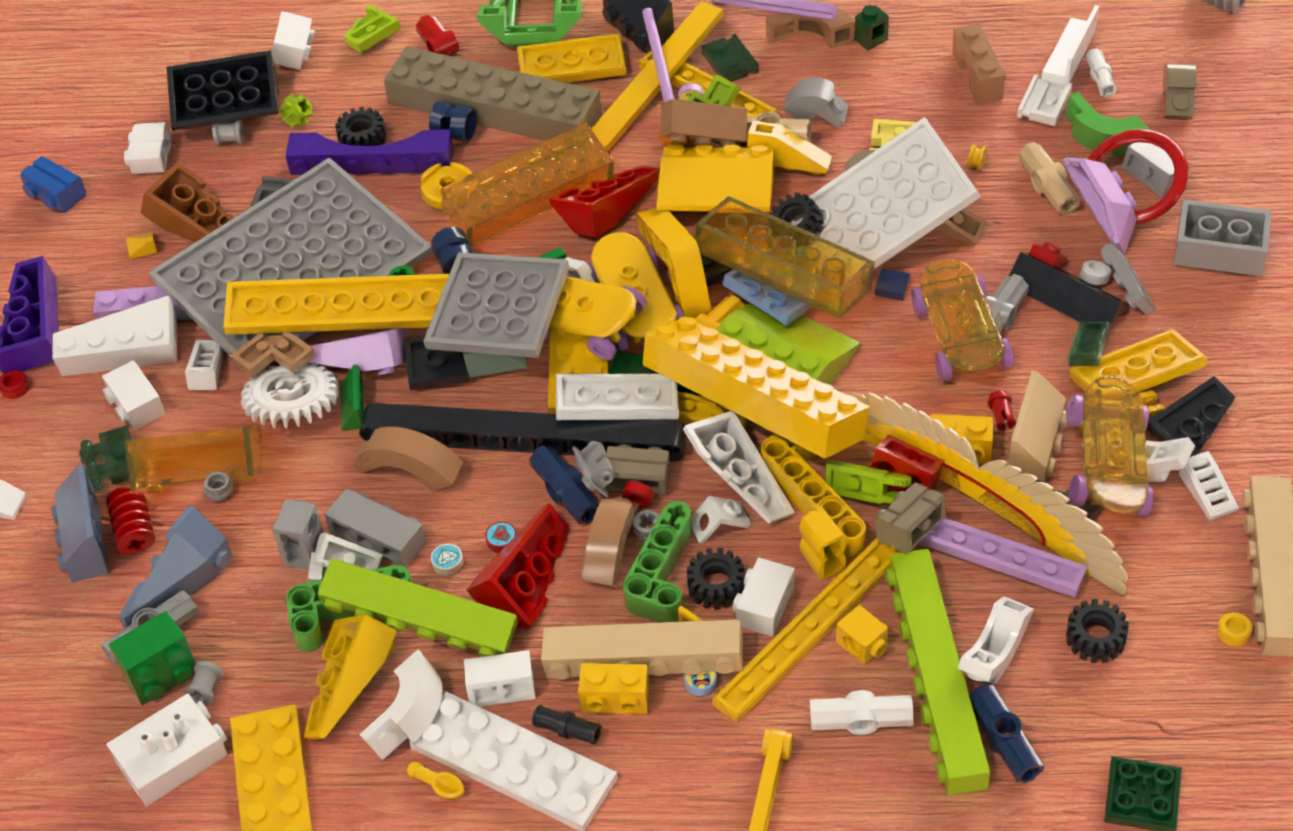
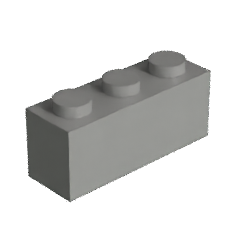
M347 488L324 514L331 534L383 554L382 559L395 565H402L407 568L427 543L423 525L419 520L411 516L406 517L396 512L389 505H381L371 500L366 494L356 493Z

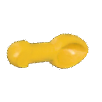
M416 761L411 762L407 766V774L412 779H419L431 785L434 792L442 798L456 799L464 794L463 783L454 774L449 772L436 773L423 767L422 763Z

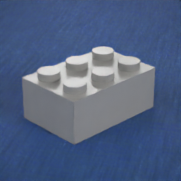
M1183 199L1173 265L1262 276L1268 254L1272 211Z

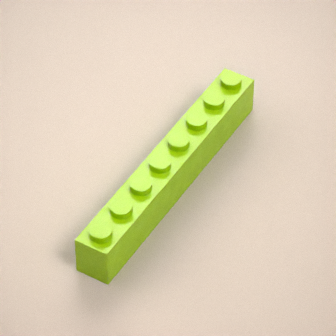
M929 549L910 551L907 554L903 552L891 554L890 567L885 568L888 587H894L895 594H892L895 614H901L902 621H899L902 641H908L909 648H906L908 667L914 668L916 676H913L916 696H922L924 703L920 705L923 724H929L931 733H928V744L931 754H937L939 763H935L938 783H944L947 796L988 790L990 770L963 671L958 669L960 660Z

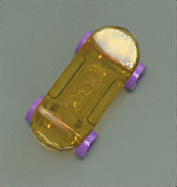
M952 258L940 259L927 266L921 275L920 288L912 289L911 297L917 318L929 314L943 352L935 353V363L940 381H951V368L957 367L959 375L965 374L966 370L974 371L994 368V365L998 362L1002 369L1013 367V354L1007 338L1002 339L986 300L987 289L982 275H976L975 271L968 264Z
M1103 376L1088 386L1084 396L1073 394L1069 399L1066 411L1067 424L1080 426L1083 421L1085 475L1075 474L1071 480L1069 503L1073 506L1082 507L1086 502L1087 495H1090V504H1099L1110 511L1118 513L1133 512L1138 516H1147L1153 502V490L1148 485L1145 440L1149 412L1147 406L1143 403L1139 391L1124 378Z

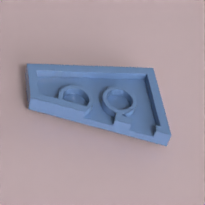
M740 267L725 274L722 284L784 325H788L809 311L814 300L812 297Z

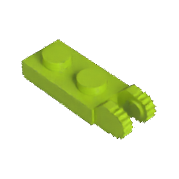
M830 460L826 463L825 482L839 496L878 504H892L899 492H887L888 485L898 487L910 486L911 476Z

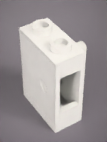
M188 693L106 743L114 761L146 807L228 755L223 744L227 741L223 730L217 723L213 726L210 724L208 719L211 716L201 701L195 703Z

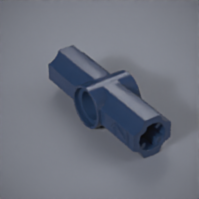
M543 445L535 449L533 455L529 458V462L537 475L544 481L546 490L556 504L562 503L578 524L588 525L593 522L599 503L585 488L578 470L572 465L568 467L551 446L545 447Z
M984 684L975 688L969 694L974 714L989 736L988 743L990 748L1001 756L1016 782L1027 783L1034 780L1038 774L1043 772L1044 765L1022 732L1020 718L1009 711L993 685ZM1004 731V732H1008V733H1010V734H1009V735H1003V734H1001V733H999V732Z

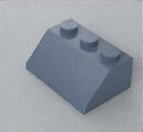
M80 465L73 470L55 491L56 505L51 506L53 519L56 524H59V529L54 530L55 539L58 547L62 548V553L57 554L58 563L62 572L67 571L72 583L109 573L99 501L84 465Z

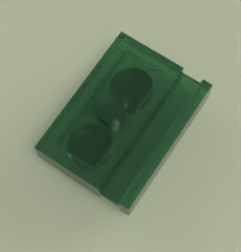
M732 34V38L727 40L724 37L701 45L702 55L716 74L730 82L747 77L750 72H759V64L736 34Z

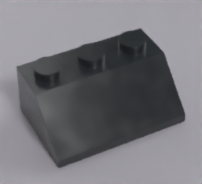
M603 0L604 9L602 13L608 23H612L623 36H627L638 49H642L646 54L651 51V46L642 13L644 9L651 8L653 10L661 47L674 33L672 2L669 0Z

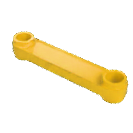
M774 728L773 730H765L762 756H766L749 831H767L782 762L783 760H789L792 752L794 735L793 733H787L786 730Z

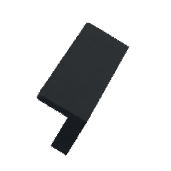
M1026 252L1019 253L1009 276L1016 274L1023 277L1024 281L1029 284L1027 295L1102 334L1108 333L1116 315L1125 314L1130 305L1128 302L1059 267H1053Z

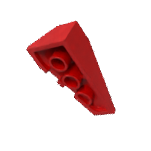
M550 503L546 504L489 562L466 591L476 603L517 615V626L525 629L530 628L546 607L548 600L545 596L548 585L553 583L555 573L552 572L556 558L561 555L569 526Z

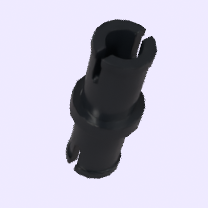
M538 705L532 717V724L534 726L558 732V736L567 739L570 736L595 745L601 735L602 726L599 723L577 718L575 713L570 711L562 713Z

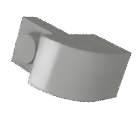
M807 78L798 82L787 92L783 110L795 119H811L814 115L818 114L836 128H839L845 122L849 104L833 93L835 84L822 78Z

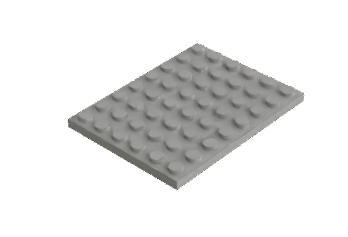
M328 158L149 272L151 280L167 296L169 295L194 322L231 356L259 334L225 335L223 326L227 282L389 276L390 271L397 266L405 265L413 268L431 256L433 248L333 160ZM317 331L289 333L304 341ZM262 333L263 337L283 335V333Z

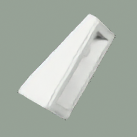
M214 340L195 341L185 370L189 390H216L224 349Z
M1209 451L1189 457L1185 467L1179 470V476L1209 521L1237 512L1239 507ZM1207 478L1209 479L1208 481L1200 483L1201 480ZM1214 489L1216 490L1215 492L1209 494L1205 493ZM1220 499H1222V500L1224 501V502L1219 503V504H1216V505H1214V506L1211 505V502H1214V501H1217V500H1220Z

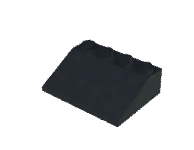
M271 50L166 67L172 131L279 114L278 79Z

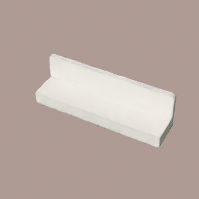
M1095 5L1087 21L1075 18L1070 19L1042 72V81L1064 86L1069 85L1095 34L1099 6Z

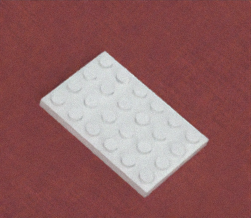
M924 117L809 196L822 211L824 224H820L823 227L821 232L816 231L818 237L816 239L811 237L809 239L811 243L809 245L805 244V247L829 288L836 296L981 196ZM805 214L795 216L789 222L791 227L799 224Z

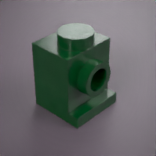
M876 5L865 6L862 12L855 16L854 40L867 51L887 41L889 15Z

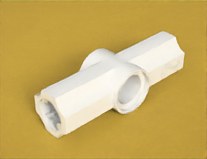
M858 690L849 693L845 698L810 700L811 730L848 729L850 733L855 735H867L876 731L878 727L913 726L911 695L875 697L869 691Z

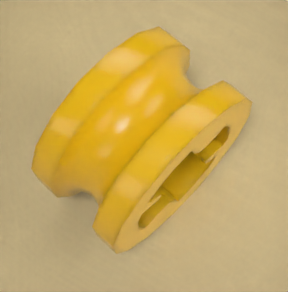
M972 144L967 168L972 169V167H976L978 171H982L987 147L983 146L979 149L977 145Z

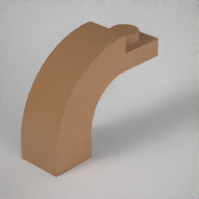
M380 427L374 430L370 440L360 446L357 452L358 457L353 466L360 473L382 466L397 467L415 475L432 491L453 484L464 461L448 447L425 434L401 427Z

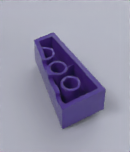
M40 256L15 264L8 290L10 298L9 302L4 304L2 313L5 317L2 326H0V370L3 374L12 370L25 371L54 363L52 358L53 333L59 332L57 281L45 258Z

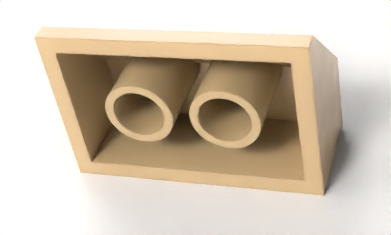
M1032 371L1011 439L1008 466L1021 468L1022 472L1019 474H1031L1036 476L1038 480L1045 482L1047 475L1053 476L1057 458L1052 457L1053 452H1060L1063 435L1059 434L1060 428L1066 430L1067 427L1066 411L1064 410L1066 398L1037 371Z

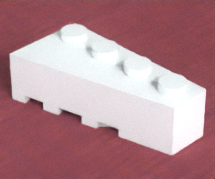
M169 295L53 333L52 358L62 376L109 371L132 360L136 362L138 367L177 362V313Z

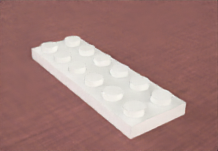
M447 691L442 696L439 709L430 726L414 744L410 741L412 750L579 831L586 830L618 780L616 771Z

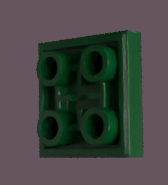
M1111 756L1104 822L1153 831H1176L1182 767Z

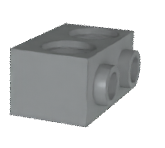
M286 499L272 528L284 566L309 570L311 552H316L319 535L324 533L315 504L304 500L294 501Z

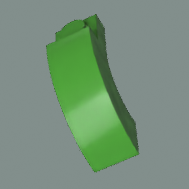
M1079 92L1069 95L1066 116L1068 121L1073 123L1071 136L1088 149L1094 150L1104 140L1127 130H1150L1137 115L1121 119L1109 118L1097 113ZM1134 143L1120 146L1108 155L1125 156L1128 146Z

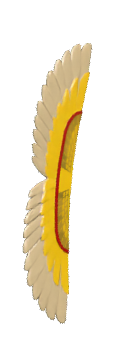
M855 392L851 394V396L857 398V401L869 406L866 434L863 441L877 447L890 434L944 460L939 479L992 509L1063 558L1086 565V575L1088 577L1092 576L1120 595L1124 596L1128 590L1123 582H1126L1129 578L1127 572L1120 566L1123 563L1122 558L1112 550L1115 545L1107 537L1100 534L1103 531L1100 525L1086 518L1087 512L1076 506L1066 504L1070 500L1068 497L1057 491H1052L1054 488L1047 483L1036 482L1038 478L1034 475L1019 474L1022 472V469L1015 466H1006L1007 461H990L979 467L976 454L965 437L960 438L952 428L946 430L938 419L931 420L926 413L922 411L917 412L906 403L899 406L891 398L885 396L882 399L871 392L865 396Z

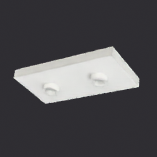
M661 374L556 375V420L678 419L677 382Z

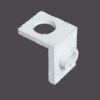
M708 496L691 516L692 530L701 544L706 542L720 524L749 528L751 525L739 501ZM706 513L709 517V524L702 531L700 519Z

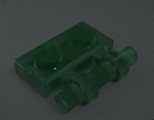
M128 425L99 433L100 443L92 445L90 440H83L80 443V461L85 465L86 473L94 492L102 490L103 478L109 477L111 484L115 485L142 476ZM104 457L105 463L97 465L98 459Z

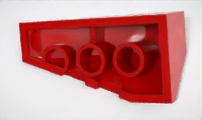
M639 166L614 174V180L590 182L591 188L581 191L577 187L568 189L550 198V205L575 234L585 235L588 239L600 238L603 236V233L614 228L659 179L660 168Z

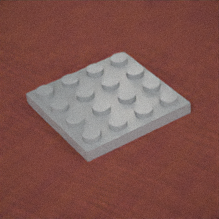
M458 252L423 341L426 349L538 358L570 268L568 260Z

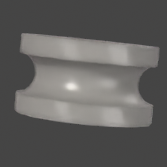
M643 510L637 513L633 520L635 536L641 541H646L652 528H648L649 524L652 523L654 527L660 515L653 510ZM645 523L648 525L646 529L642 528V525Z

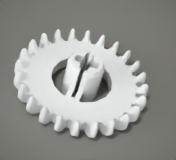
M307 363L293 374L279 364L277 367L274 365L269 366V370L263 369L258 375H255L253 378L251 377L241 392L242 408L245 410L246 416H251L253 422H256L259 416L261 425L265 426L266 420L270 418L272 427L275 429L276 422L282 419L283 425L287 429L288 421L292 418L296 425L300 427L301 416L306 417L311 424L312 412L317 413L320 419L322 418L321 407L330 412V402L332 405H336V398L339 397V385L334 374L324 366L319 367L318 364L311 363L308 365Z

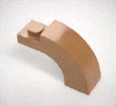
M837 8L838 16L834 20L779 13L766 17V38L771 44L795 36L809 35L822 39L831 49L854 42L855 22L846 12Z
M622 497L601 500L587 541L582 581L613 586L621 574V563L626 538L633 525L634 517L639 513V503H633L629 499Z

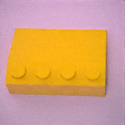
M671 144L668 147H663L657 210L770 212L774 181V148H768L764 145H755L751 148H740L738 145L712 147L708 144H700L696 147Z

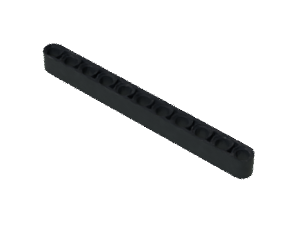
M385 403L368 404L365 407L359 429V435L365 441L370 440L374 430L377 428L401 427L425 434L448 448L534 453L535 449L544 445L545 447L551 446L558 455L575 456L572 449L574 446L582 451L591 441L602 443L606 453L608 446L617 447L622 444L640 449L659 447L669 451L670 462H677L684 458L687 435L683 430L685 425L677 421L649 419L556 420V414Z

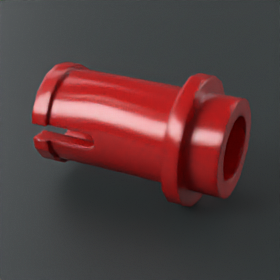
M1004 390L992 392L987 402L988 407L993 410L996 427L1000 431H1006L1004 419L1007 421L1009 430L1016 425V420L1010 406L1012 398Z

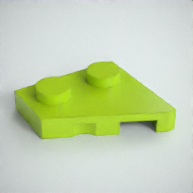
M370 4L365 8L367 15L363 19L357 18L354 26L344 35L345 43L360 53L367 51L376 43L389 38L394 32L401 29L399 20Z

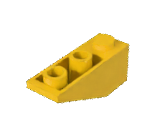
M760 121L752 122L748 132L747 148L755 145L774 148V166L781 167L784 170L791 171L796 169L808 171L811 174H828L832 161L831 155L780 124Z

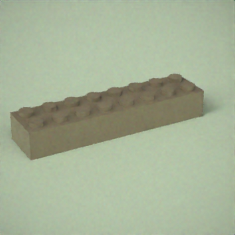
M406 46L384 79L388 104L431 113L432 107L437 101L453 103L456 107L458 105L472 107L477 111V125L577 149L583 148L585 144L584 137L602 115L600 90Z

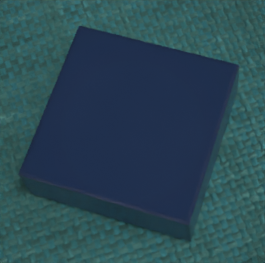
M882 268L875 287V295L903 301L910 282V273Z

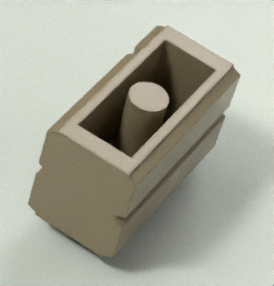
M626 444L617 447L608 446L607 459L611 463L615 477L611 483L605 486L607 491L623 492L627 482L636 481L649 486L655 494L666 495L671 466L669 451L659 447H650L648 449L633 448Z
M916 482L905 492L900 491L895 497L894 502L887 509H881L876 515L875 525L878 541L890 547L894 546V549L905 554L909 553L946 517L945 497L943 494L932 489L928 490L927 487Z

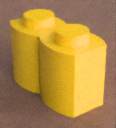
M824 508L808 512L803 516L799 525V532L803 536L799 544V550L823 582L844 570L846 557L843 552L847 541Z

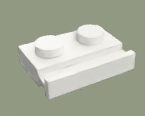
M1034 74L1018 108L1017 117L1021 118L1023 115L1029 117L1031 121L1056 126L1072 91V83L1064 86L1046 82Z

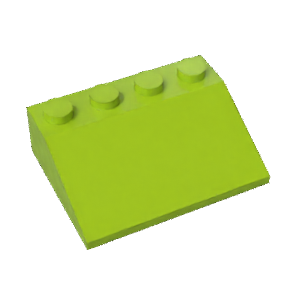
M752 303L729 314L716 329L722 335L737 339L741 344L751 349L759 350L763 355L777 361H782L786 366L798 372H804L810 378L829 385L861 347L860 342L802 315L788 325H784Z

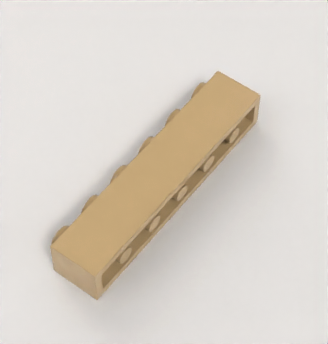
M1251 476L1248 489H1243L1242 507L1248 508V514L1245 515L1244 530L1245 534H1250L1251 541L1247 543V559L1253 560V567L1250 568L1249 582L1250 587H1255L1256 594H1253L1252 612L1253 614H1258L1259 622L1255 623V641L1261 642L1262 655L1293 656V497L1291 480L1286 477Z
M740 619L544 627L541 662L546 678L557 680L580 677L581 663L645 664L648 667V675L654 676L678 673L695 675L700 672L728 674L733 671H742L741 623Z

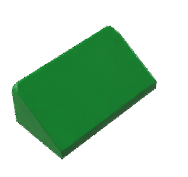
M357 364L351 367L341 384V429L343 431L360 429L364 414L363 380Z

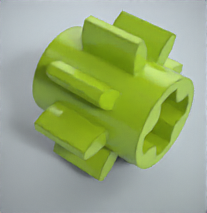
M290 94L283 99L284 104L279 106L282 120L292 128L296 125L302 127L308 124V118L313 115L310 101L302 97V94L295 97Z

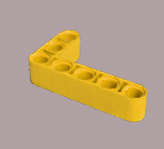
M655 207L637 212L636 220L642 237L669 268L676 305L680 306L683 316L695 319L701 313L708 315L712 310L701 254L696 240L669 211H659Z
M776 433L764 440L761 445V457L782 492L803 515L810 511L824 508L846 538L847 543L843 552L844 556L849 558L857 557L865 549L866 525L850 506L806 462L816 456V454Z

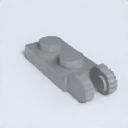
M1107 243L1105 246H1102L1101 256L1104 262L1109 264L1115 272L1113 277L1120 287H1125L1128 291L1124 296L1133 309L1138 307L1146 315L1153 312L1156 307L1126 255L1122 251L1120 252L1114 243Z

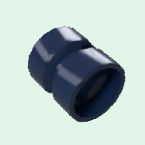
M443 101L435 102L429 117V130H450L452 139L469 142L472 139L477 126L476 109L462 105L456 107L453 103Z
M447 227L440 230L431 241L433 252L439 261L443 274H450L458 252L474 253L465 232L458 227Z

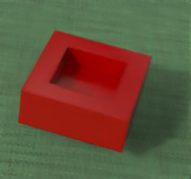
M1045 242L1044 245L1033 244L1029 255L1053 267L1063 268L1068 258L1059 253L1061 248L1049 242Z

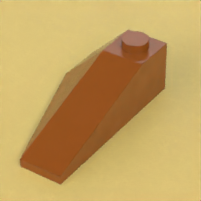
M179 162L173 165L144 193L140 213L161 228L195 242L234 218L232 214H227L221 207L217 196H212L205 188V182L201 177Z

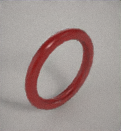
M1136 129L1115 134L1104 140L1092 151L1087 160L1101 162L1103 158L1118 147L1138 142L1153 144L1168 154L1174 166L1172 186L1158 203L1149 208L1134 211L1137 217L1135 224H1142L1155 220L1167 213L1178 202L1186 188L1189 166L1185 153L1171 138L1156 131Z

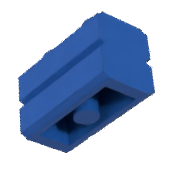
M40 156L33 162L32 166L29 165L21 172L20 177L24 184L22 186L24 192L31 198L38 197L50 209L55 207L66 213L74 206L75 202L78 203L86 196V190L81 177L46 157Z

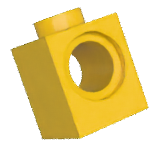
M858 605L836 624V642L862 664L866 665L870 660L879 658L888 647V627L861 605Z

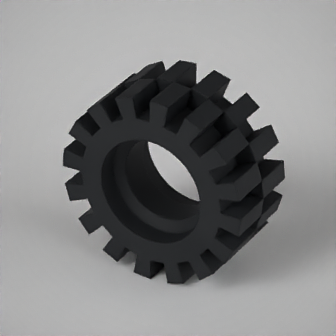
M359 107V111H355V108L350 109V114L345 111L342 113L343 118L339 116L337 119L338 123H335L339 143L352 146L382 145L386 141L383 117L379 115L377 110L373 112L372 108L368 107L366 111L364 107ZM359 130H366L364 132L355 133Z
M795 193L793 198L791 194L786 195V201H783L781 198L778 200L780 205L778 207L773 205L771 208L774 213H769L768 218L771 220L768 222L769 227L784 246L787 245L791 248L794 245H802V242L809 245L811 243L809 239L811 237L816 239L818 237L816 231L821 232L823 229L820 225L824 224L822 211L808 195L803 193L801 196L800 193ZM805 214L799 224L788 227L789 222L795 216Z
M712 548L706 549L707 555H704L702 551L698 552L697 559L692 557L690 566H687V586L690 597H694V602L698 605L703 601V607L709 609L710 604H714V610H720V604H724L725 608L730 607V600L734 602L737 593L742 594L744 590L745 575L741 559L738 556L733 558V552L730 550L727 551L726 555L723 554V548H717V553H713ZM711 573H722L728 576V580L721 584H709L704 581V577Z
M1092 599L1091 605L1088 604L1087 600L1081 602V607L1076 605L1068 618L1066 630L1067 645H1072L1071 651L1074 655L1080 651V659L1085 661L1087 656L1091 657L1090 663H1096L1097 658H1101L1102 663H1107L1109 656L1112 660L1116 659L1118 653L1123 652L1128 635L1129 623L1125 621V613H1119L1117 605L1109 608V601L1106 600L1103 601V605H1098V599ZM1089 625H1100L1109 630L1110 634L1107 637L1097 638L1087 634L1084 628Z

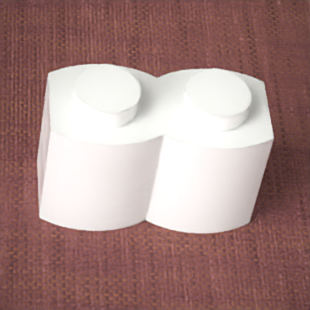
M167 122L135 124L132 132H129L128 150L124 151V162L126 166L130 167L132 174L165 171L172 140Z

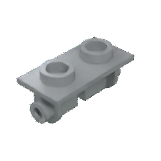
M591 441L582 451L574 446L572 449L577 459L575 464L584 476L582 478L583 483L592 492L598 490L607 497L608 492L605 486L613 481L615 472L609 459H607L608 456L604 446L597 441Z

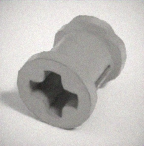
M237 120L235 123L213 124L212 133L215 145L234 141L238 144L244 143L245 136L242 120Z
M199 661L195 664V675L191 685L186 687L185 695L188 693L194 702L198 703L201 701L207 705L213 702V690L217 681L222 678L223 670L212 662Z

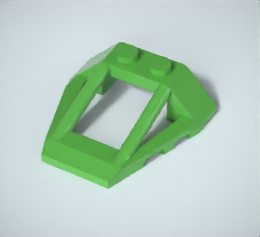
M490 0L489 5L482 4L480 6L477 21L506 45L518 47L528 44L557 42L581 18L583 3L581 0H565L566 4H564V0H554L552 24L515 25L518 0ZM508 1V3H507V12H506V6H503V5Z

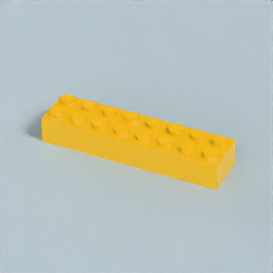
M681 317L677 321L661 325L657 329L645 333L643 365L824 459L865 439L869 413L868 405L857 401V398L845 395L833 389L829 384L810 378L804 372H798L786 366L782 361L774 360L763 355L759 350L751 349L741 344L737 339L722 335L716 329L696 322L694 318Z

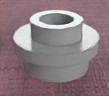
M214 472L206 477L203 491L208 499L221 501L233 493L234 483L225 473Z

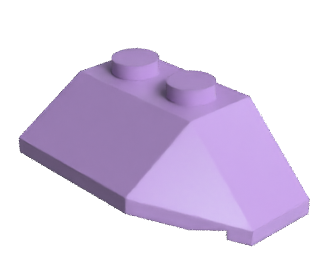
M1066 157L1062 162L1075 186L1112 244L1114 243L1120 252L1122 251L1125 254L1137 220L1133 210L1137 204L1129 191L1123 193L1120 187L1124 184L1116 170L1110 172L1105 163Z

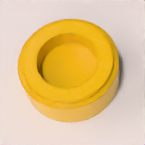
M1236 612L1227 613L1219 620L1217 628L1218 637L1227 645L1242 646L1250 640L1253 629L1252 623L1243 614Z

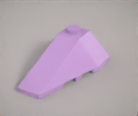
M407 328L390 329L358 337L310 345L314 349L315 357L308 363L348 369L357 364L361 371L377 370L378 375L395 372L394 366L404 363V339H407Z

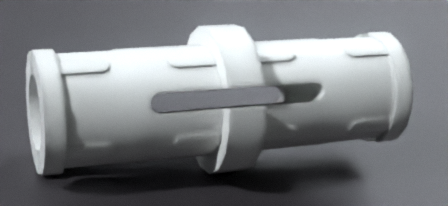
M1097 48L1090 50L1086 54V60L1091 68V78L1097 83L1100 95L1110 97L1117 91L1111 76L1112 69L1105 62L1102 50L1099 51Z

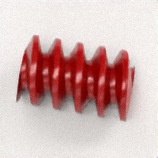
M120 487L111 491L106 498V504L118 553L132 555L151 547L156 538L151 524V517L148 513L149 509L146 504L145 495L127 487Z

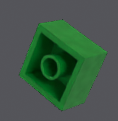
M167 610L108 644L125 682L142 706L158 699L166 691L188 681L195 675L194 667L196 662L187 640Z

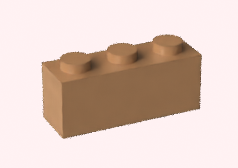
M671 99L661 104L660 137L670 138L672 143H685L686 140L695 141V145H711V143L720 144V147L738 145L747 142L748 109Z

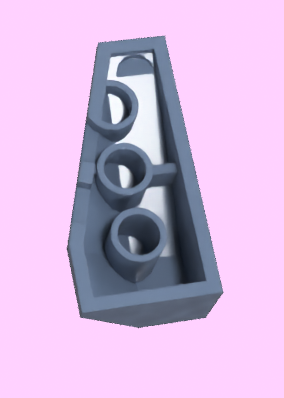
M189 505L170 527L165 536L169 542L160 556L154 555L149 564L152 565L148 578L146 581L138 582L119 615L124 629L132 624V619L138 611L144 608L155 609L181 590H185L190 596L212 581L222 569L228 566L232 553L226 537L194 507Z

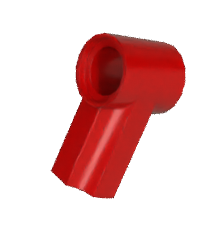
M428 14L420 17L419 22L415 25L416 31L426 43L428 51L449 56L460 50L453 31H446L435 17H431Z

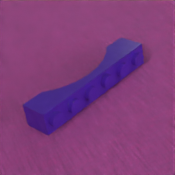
M423 130L401 141L377 146H352L337 143L317 132L290 133L285 156L290 175H303L328 158L333 160L348 174L423 173L436 164L441 163V167L450 166L454 149L450 130Z

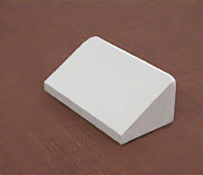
M320 533L314 563L327 568L330 559L333 558L372 570L379 568L383 554L328 533Z

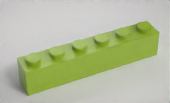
M333 558L330 559L318 591V596L321 602L324 603L323 606L331 611L341 613L345 609L355 612L354 616L366 614L374 619L386 622V625L400 632H403L404 628L416 631L418 637L428 641H434L435 638L448 641L447 645L457 650L465 651L466 647L478 650V655L481 657L508 653L518 624L517 615Z

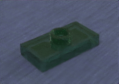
M1110 321L1080 322L1067 357L1069 366H1099L1111 331Z

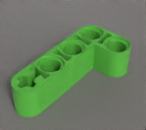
M673 501L663 508L623 583L626 609L634 615L657 623L679 622L678 608L683 606L679 587L666 581L692 533L690 507L684 502Z
M392 565L372 569V571L412 583L410 572L405 566ZM323 580L296 585L288 591L286 596L289 625L297 648L304 652L315 651L323 644V622L352 617L355 612L345 609L339 613L323 606L324 603L321 602L318 596Z

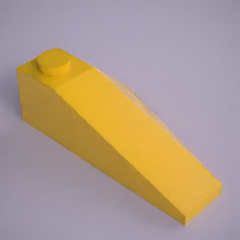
M366 614L334 620L321 659L326 661L325 670L323 673L318 674L316 679V685L320 687V693L311 703L303 738L318 740L324 739L392 653L395 646L393 640L397 630Z

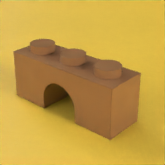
M980 24L954 28L952 53L960 70L968 68L969 89L976 104L1003 100L1005 74Z

